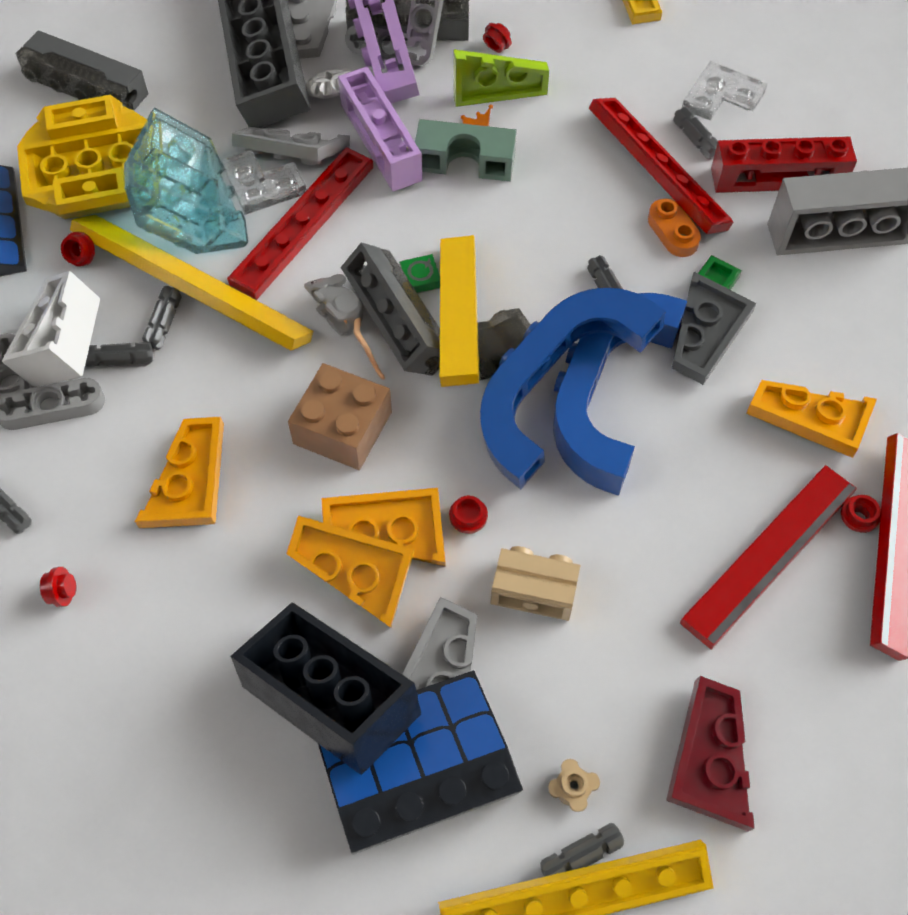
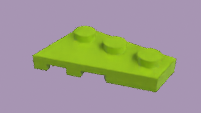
M453 49V98L456 107L543 96L548 93L549 68L547 62Z

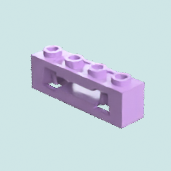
M348 0L350 9L356 8L358 18L353 19L358 38L364 37L366 47L361 48L365 65L368 67L372 66L374 77L390 103L419 96L417 82L394 0H385L384 3H380V0ZM368 4L372 15L382 12L385 15L396 58L384 60L388 73L382 72L385 66L369 9L364 7ZM397 62L398 64H403L404 70L399 71Z
M368 66L338 76L341 106L392 192L421 182L422 153Z

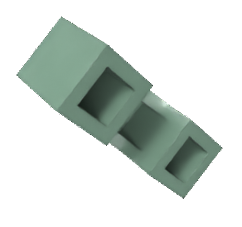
M419 120L415 143L422 153V172L447 174L448 165L452 160L459 157H469L479 164V178L511 182L517 129Z

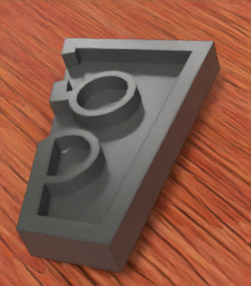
M694 272L672 369L704 385L753 313L756 303Z

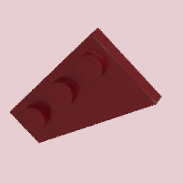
M699 676L695 680L666 801L745 831H751L755 829L753 812H749L747 789L750 788L749 771H745L742 744L746 741L740 690L703 676Z

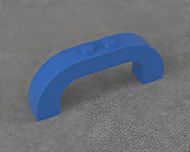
M619 288L589 289L564 299L553 307L540 322H533L524 333V340L516 349L510 348L503 355L499 362L500 367L492 375L484 391L480 408V422L487 451L495 466L510 482L521 490L545 463L544 450L519 430L515 423V415L522 400L575 341L593 333H607L617 336L641 353L664 327L666 314L664 309L648 298L629 290Z
M638 293L666 311L664 327L651 340V343L672 349L683 319L687 300L665 294ZM593 333L581 337L578 344L573 343L569 347L565 363L569 364L566 372L560 370L554 386V392H557L558 395L553 421V434L559 454L571 471L586 483L619 496L630 467L635 446L614 440L600 433L591 423L587 409L608 356L616 347L626 342L611 334Z

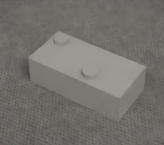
M908 168L864 170L860 172L783 178L767 223L776 254L789 255L908 244Z

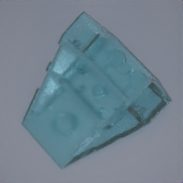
M155 107L150 112L124 163L125 191L136 225L148 233L155 234L195 254L245 247L248 244L246 219L242 211H236L231 200L235 193L232 186L228 185L226 187L221 174L224 168L212 139Z

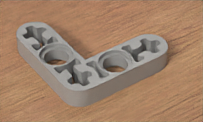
M412 0L407 33H403L404 38L408 39L406 46L418 47L419 42H422L421 47L426 49V55L420 56L419 60H416L417 54L408 52L411 65H426L434 56L443 0H429L435 1V7L429 4H419L420 0ZM423 9L429 10L432 14V23L427 28H421L417 23V15ZM353 25L346 32L345 42L352 52L362 54L361 48L366 47V43L361 44L360 48H358L359 43L354 41V36L357 35L355 25ZM374 27L375 32L378 33L377 40L382 58L386 60L396 58L395 52L389 55L382 48L383 40L385 37L390 36L389 30Z
M11 333L0 335V425L3 428L17 430L88 416L102 409L105 403V396L99 383L91 378H80L30 388L27 381L2 362L3 355L6 354L15 335ZM7 376H19V380L13 386H1L2 380ZM91 392V394H89L88 400L82 401V399H84V394ZM65 396H70V398H68L70 401L69 405L67 403ZM45 399H59L58 404L53 409H40V405ZM29 403H30V405H31V408L33 409L32 412H29V411H28V410H31L30 407H29V405H28ZM12 407H17L14 409L13 415L7 416Z

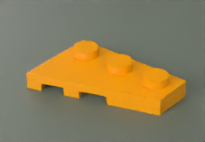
M221 417L183 419L166 455L167 463L159 480H154L149 490L151 497L145 509L140 510L135 523L139 528L209 525L216 523L224 423Z
M438 488L321 498L323 523L414 549L413 560L446 566Z
M298 515L286 554L392 628L414 549Z

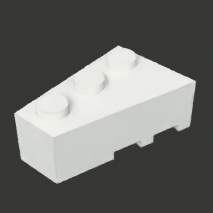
M70 271L46 278L2 362L33 387L82 377L100 298Z

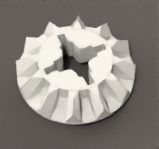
M335 68L317 73L305 85L308 95L319 99L339 96L338 76L351 71L347 68Z

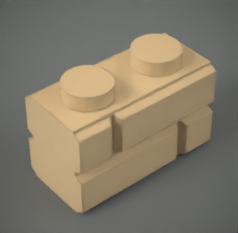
M521 546L511 547L510 550L501 548L491 590L490 604L569 621L581 565L573 563L572 559L564 555L555 554L547 558L534 555L533 551Z

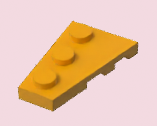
M761 380L746 414L853 458L859 448L877 399L864 397L862 401L844 399V393L830 391L829 395L826 396L810 393L806 387Z

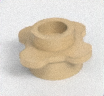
M567 759L562 762V771L557 779L550 781L548 791L553 798H559L561 802L570 806L574 812H581L586 809L588 805L587 799L591 792L599 788L600 779L596 773H587L581 769L576 760ZM573 781L577 782L578 788L572 789L570 783Z

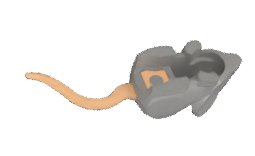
M336 274L328 278H320L305 283V289L315 301L320 303L316 308L317 312L321 316H328L327 322L339 335L346 334L351 330L354 331L355 337L365 350L375 371L384 380L385 377L360 332L363 319V303L356 292L342 286L347 281L346 277L343 274Z

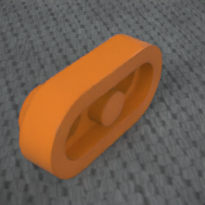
M666 198L654 201L649 209L648 223L660 241L675 256L688 257L693 255L697 251L701 239L700 231L676 201Z

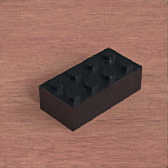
M293 602L230 656L244 689L360 775L421 715L416 687L413 681Z

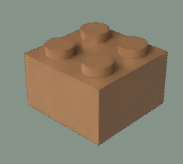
M322 363L288 420L293 444L360 471L392 413L390 388Z

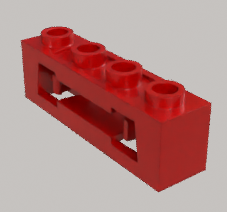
M850 136L718 140L711 171L715 193L779 191L783 178L809 176L807 171H815L814 175H821L822 171H829V174L853 172L857 159ZM755 172V181L736 182L740 173H745L747 180H750Z

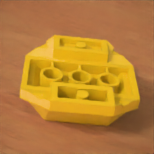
M112 95L44 106L36 117L37 122L25 133L17 145L22 197L26 205L49 211L63 219L138 206L150 187L162 180L151 122L137 112L124 107L122 102Z

